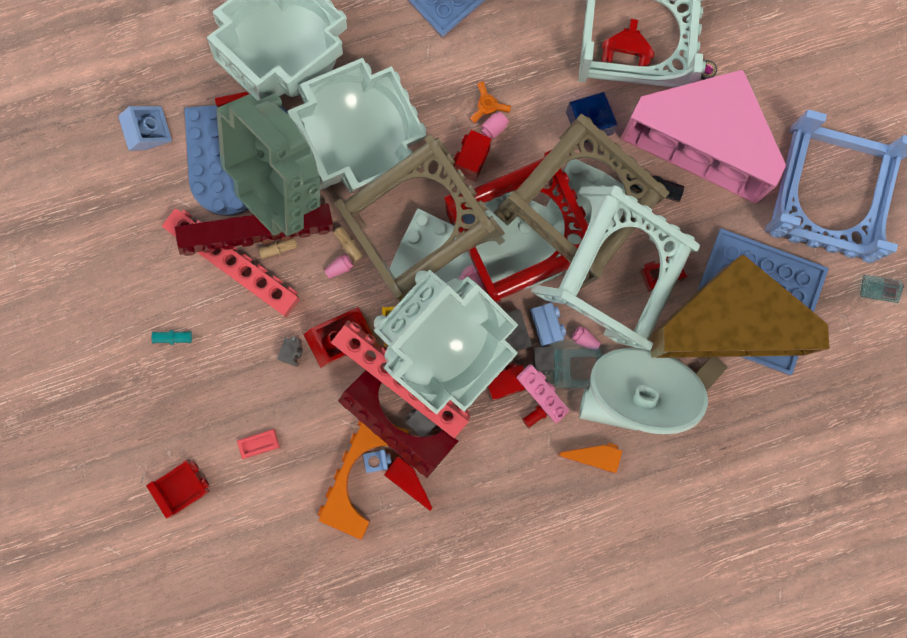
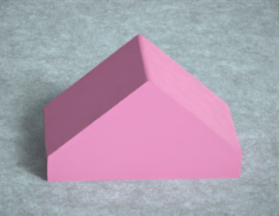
M743 70L641 96L620 138L755 204L777 186L786 167Z

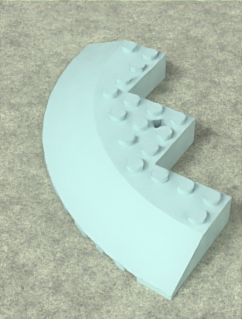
M577 159L567 163L564 171L569 178L568 185L570 189L575 190L578 197L576 201L579 207L582 206L585 210L587 224L590 223L592 207L589 200L578 194L581 187H590V185L612 187V185L623 189L622 193L625 194L623 184L605 172ZM557 186L553 192L555 196H558L560 194L557 193ZM512 192L484 204L488 209L485 211L488 218L492 216L505 233L503 235L505 242L501 245H498L496 241H489L476 246L493 283L544 261L556 251L554 247L519 216L507 226L494 214V211ZM550 199L547 207L532 200L528 205L564 236L563 216L555 202ZM563 207V208H562L563 211H567V210H568L567 207ZM417 209L389 268L394 277H398L441 247L451 236L455 226ZM619 209L618 211L619 220L623 215V209ZM611 222L610 226L613 227L615 223ZM574 223L569 224L571 230H578L574 228ZM571 234L568 236V241L572 244H580L582 241L578 235ZM466 251L434 274L447 283L454 278L458 279L462 271L466 267L473 265V262ZM561 272V273H559V274H557V275H555V276H552V277H550V278H548V279H546V280H543V281H541V282H539V283H537V284H534V285H539V284H541V283H543V282L552 280V279H554L555 277L561 275L563 272Z

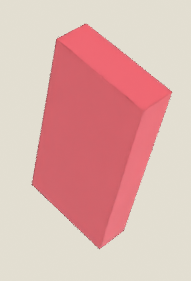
M275 429L237 440L242 459L280 448Z

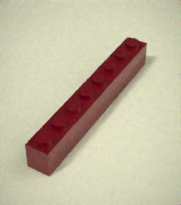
M329 203L320 204V207L305 214L304 228L289 236H286L283 232L274 236L255 215L176 226L175 233L179 254L191 256L196 252L210 253L215 251V249L221 248L230 250L234 246L240 245L249 247L259 242L268 244L273 240L279 239L287 241L292 239V237L298 236L306 238L311 236V234L317 233L325 235L333 231V221Z

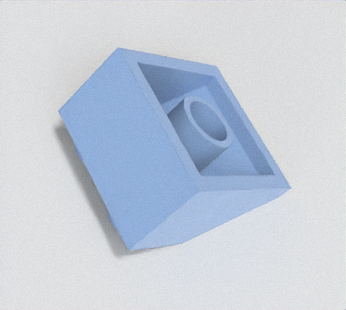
M129 106L118 116L129 151L148 150L172 141L162 106Z

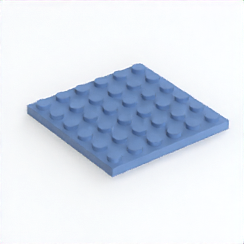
M722 228L719 229L697 291L722 268L739 256L745 255L814 312L829 268ZM755 356L741 358L791 376L798 356Z

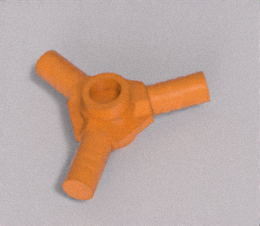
M484 81L477 83L481 97L479 98L478 110L469 118L473 124L483 114L494 113L496 110L510 113L511 105L498 103V100L491 94H488Z

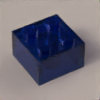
M605 92L571 101L567 106L566 114L570 124L582 113L590 118L593 124L598 129L603 130L607 136L613 135L618 126Z

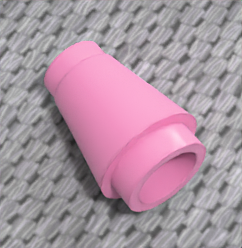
M344 254L343 256L339 255L324 271L331 279L351 271L354 265L349 256Z
M578 326L571 337L574 343L594 352L601 344L586 327Z

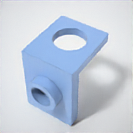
M386 450L363 454L366 473L389 469V465L392 464L390 453H386ZM372 456H376L380 460V464L376 468L369 465V459Z

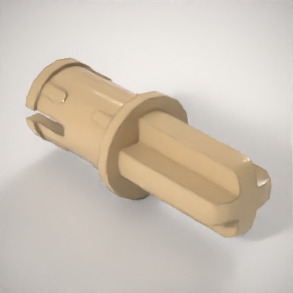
M338 227L334 231L335 236L343 245L342 249L346 250L354 263L364 256L354 243L355 240L350 238L343 227Z
M294 237L287 241H274V244L259 248L261 258L264 260L277 254L280 256L282 252L296 248L297 242Z

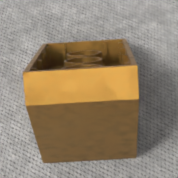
M745 255L739 256L722 268L650 336L651 342L654 343L651 348V358L806 356L830 349L828 324Z

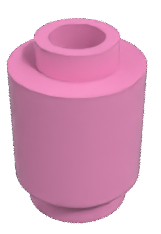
M501 112L494 113L481 125V133L494 140L507 127L506 125L509 121Z

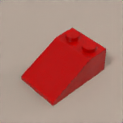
M359 307L312 327L303 334L320 368L347 356L331 342L348 320L357 323L366 334L374 336ZM352 339L355 345H361L358 339Z

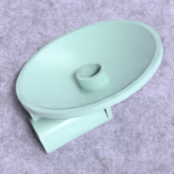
M622 348L603 355L595 363L590 376V388H585L579 419L653 434H675L691 429L702 420L708 406V395L700 378L681 361L675 358H651V350Z

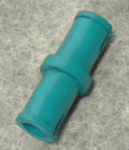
M152 331V344L169 343L174 345L175 343H192V331Z

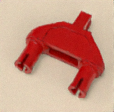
M631 18L628 28H624L623 31L608 38L601 44L603 50L601 62L606 63L607 60V63H612L614 53L620 52L638 56V66L648 67L650 65V60H653L655 53L647 40L640 34L641 31L637 30L639 20Z

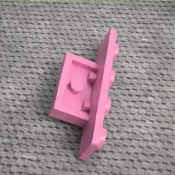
M531 364L517 376L518 381L556 424L569 412L567 406L554 392L556 389L553 385L546 382L547 378Z

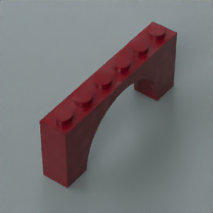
M365 370L343 392L338 402L357 417L360 422L365 424L375 435L380 437L390 448L395 450L405 461L411 464L420 474L428 478L459 441L444 430L433 436L417 437L396 428L386 418L379 403V388L382 382Z

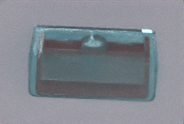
M863 275L860 296L899 303L904 285L899 280Z

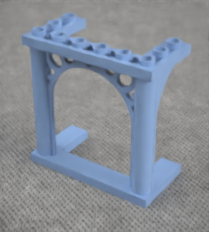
M808 109L791 126L790 133L793 136L786 160V167L783 172L772 220L766 225L765 232L770 233V236L775 238H781V236L789 238L788 241L793 243H807V246L812 248H826L825 251L830 253L841 252L844 253L845 257L863 258L862 261L867 263H874L895 253L898 244L887 241L886 221L900 161L907 157V136L903 135L890 145L830 130L820 127L826 121L827 114ZM810 138L882 157L870 210L866 217L853 228L842 231L824 229L814 224L805 215L800 206L798 186ZM792 206L795 207L797 211L789 214L790 211H793ZM804 226H810L811 231H808L809 229L803 230ZM862 226H867L865 232L861 229ZM852 232H857L861 236V244H856L852 240ZM841 235L846 236V237H847V241H846L845 239H842V240H841V239H840V236H841Z

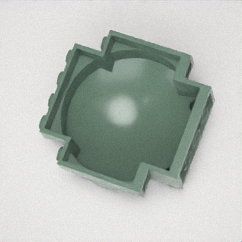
M249 94L216 108L221 168L234 180L235 195L274 236L281 232L289 236L304 228L305 214L320 207V177L313 151L298 125L280 108L282 106L280 97L272 94L257 101Z

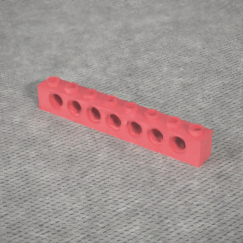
M175 208L162 227L176 237V226L195 224V222L190 219L192 215L184 209L180 212ZM235 246L230 250L221 248V252L217 255H214L213 252H197L286 318L300 300L296 296L298 292L290 286L287 289L281 285L283 281L274 275L272 278L266 274L267 270L261 265L254 266L250 263L252 259L246 254L239 255L235 252L237 250ZM236 257V263L233 266H229V259ZM247 268H251V275L248 277H244V270ZM266 279L267 285L264 288H259V281ZM277 290L282 291L280 299H274L273 297L274 292Z
M348 320L331 343L454 439L469 422L471 416L469 411L466 409L464 412L451 400L436 415L397 382L383 368V363H386L384 355L388 347H382L377 343L374 336L363 332L357 323ZM352 339H358L361 345H355ZM367 351L375 352L376 357H370ZM444 411H451L453 416H446Z

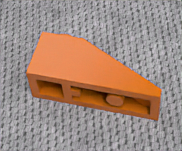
M607 443V446L599 445L559 452L558 456L608 472L617 473L623 451L618 449V445Z

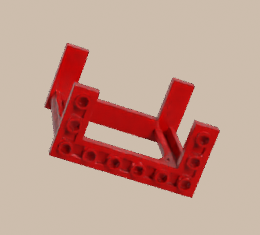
M550 151L544 153V158L550 153ZM544 158L474 188L477 193L474 196L477 202L481 200L485 204L509 192L516 191ZM560 168L547 182L550 188H542L540 193L552 199L560 209L564 220V237L568 240L569 235L575 234L582 240L589 226L585 220L586 213L582 206L579 207L576 201L578 197L575 190L570 189L568 185L569 178L565 171L562 172ZM556 186L557 193H560L558 196H555L552 192ZM450 194L444 197L445 209L451 225L455 226L457 209L454 198ZM463 203V204L461 205V208H462L463 210L472 209V208L466 207V206H465L466 203ZM563 207H567L568 210H567V211H563L562 208H563ZM574 223V228L578 230H571L569 224ZM463 227L459 229L460 234L463 232V230H465V232L468 231V229H464ZM580 244L573 245L578 249ZM474 247L467 251L485 288V292L499 306L501 299L566 271L571 264L563 255L557 257L560 253L556 250L544 261L492 283L477 248Z

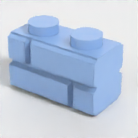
M553 302L530 309L541 347L564 340V335H566L565 327L563 324H559L558 317H560V312L557 306H553Z

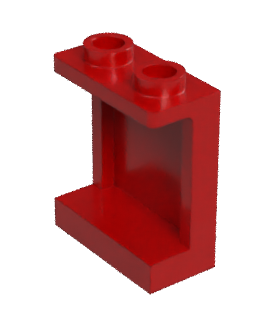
M186 459L182 464L158 480L146 485L166 519L172 518L210 492L208 489L210 485L204 477L201 478L199 475V467L195 461L191 462L190 459Z

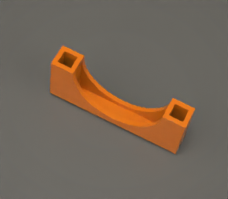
M358 421L357 425L360 428L357 433H353L349 443L352 446L349 451H345L341 460L344 464L341 469H337L333 478L336 482L333 487H329L325 496L328 500L325 505H321L317 515L320 516L319 522L362 540L370 520L362 516L351 502L348 492L349 474L354 463L365 452L376 447L388 445L365 424ZM394 425L399 430L407 434L410 433V431Z

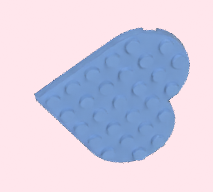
M217 106L184 108L189 185L194 198L206 210L220 216L238 215L249 210L235 195L234 180L221 168ZM280 106V108L287 114V110Z

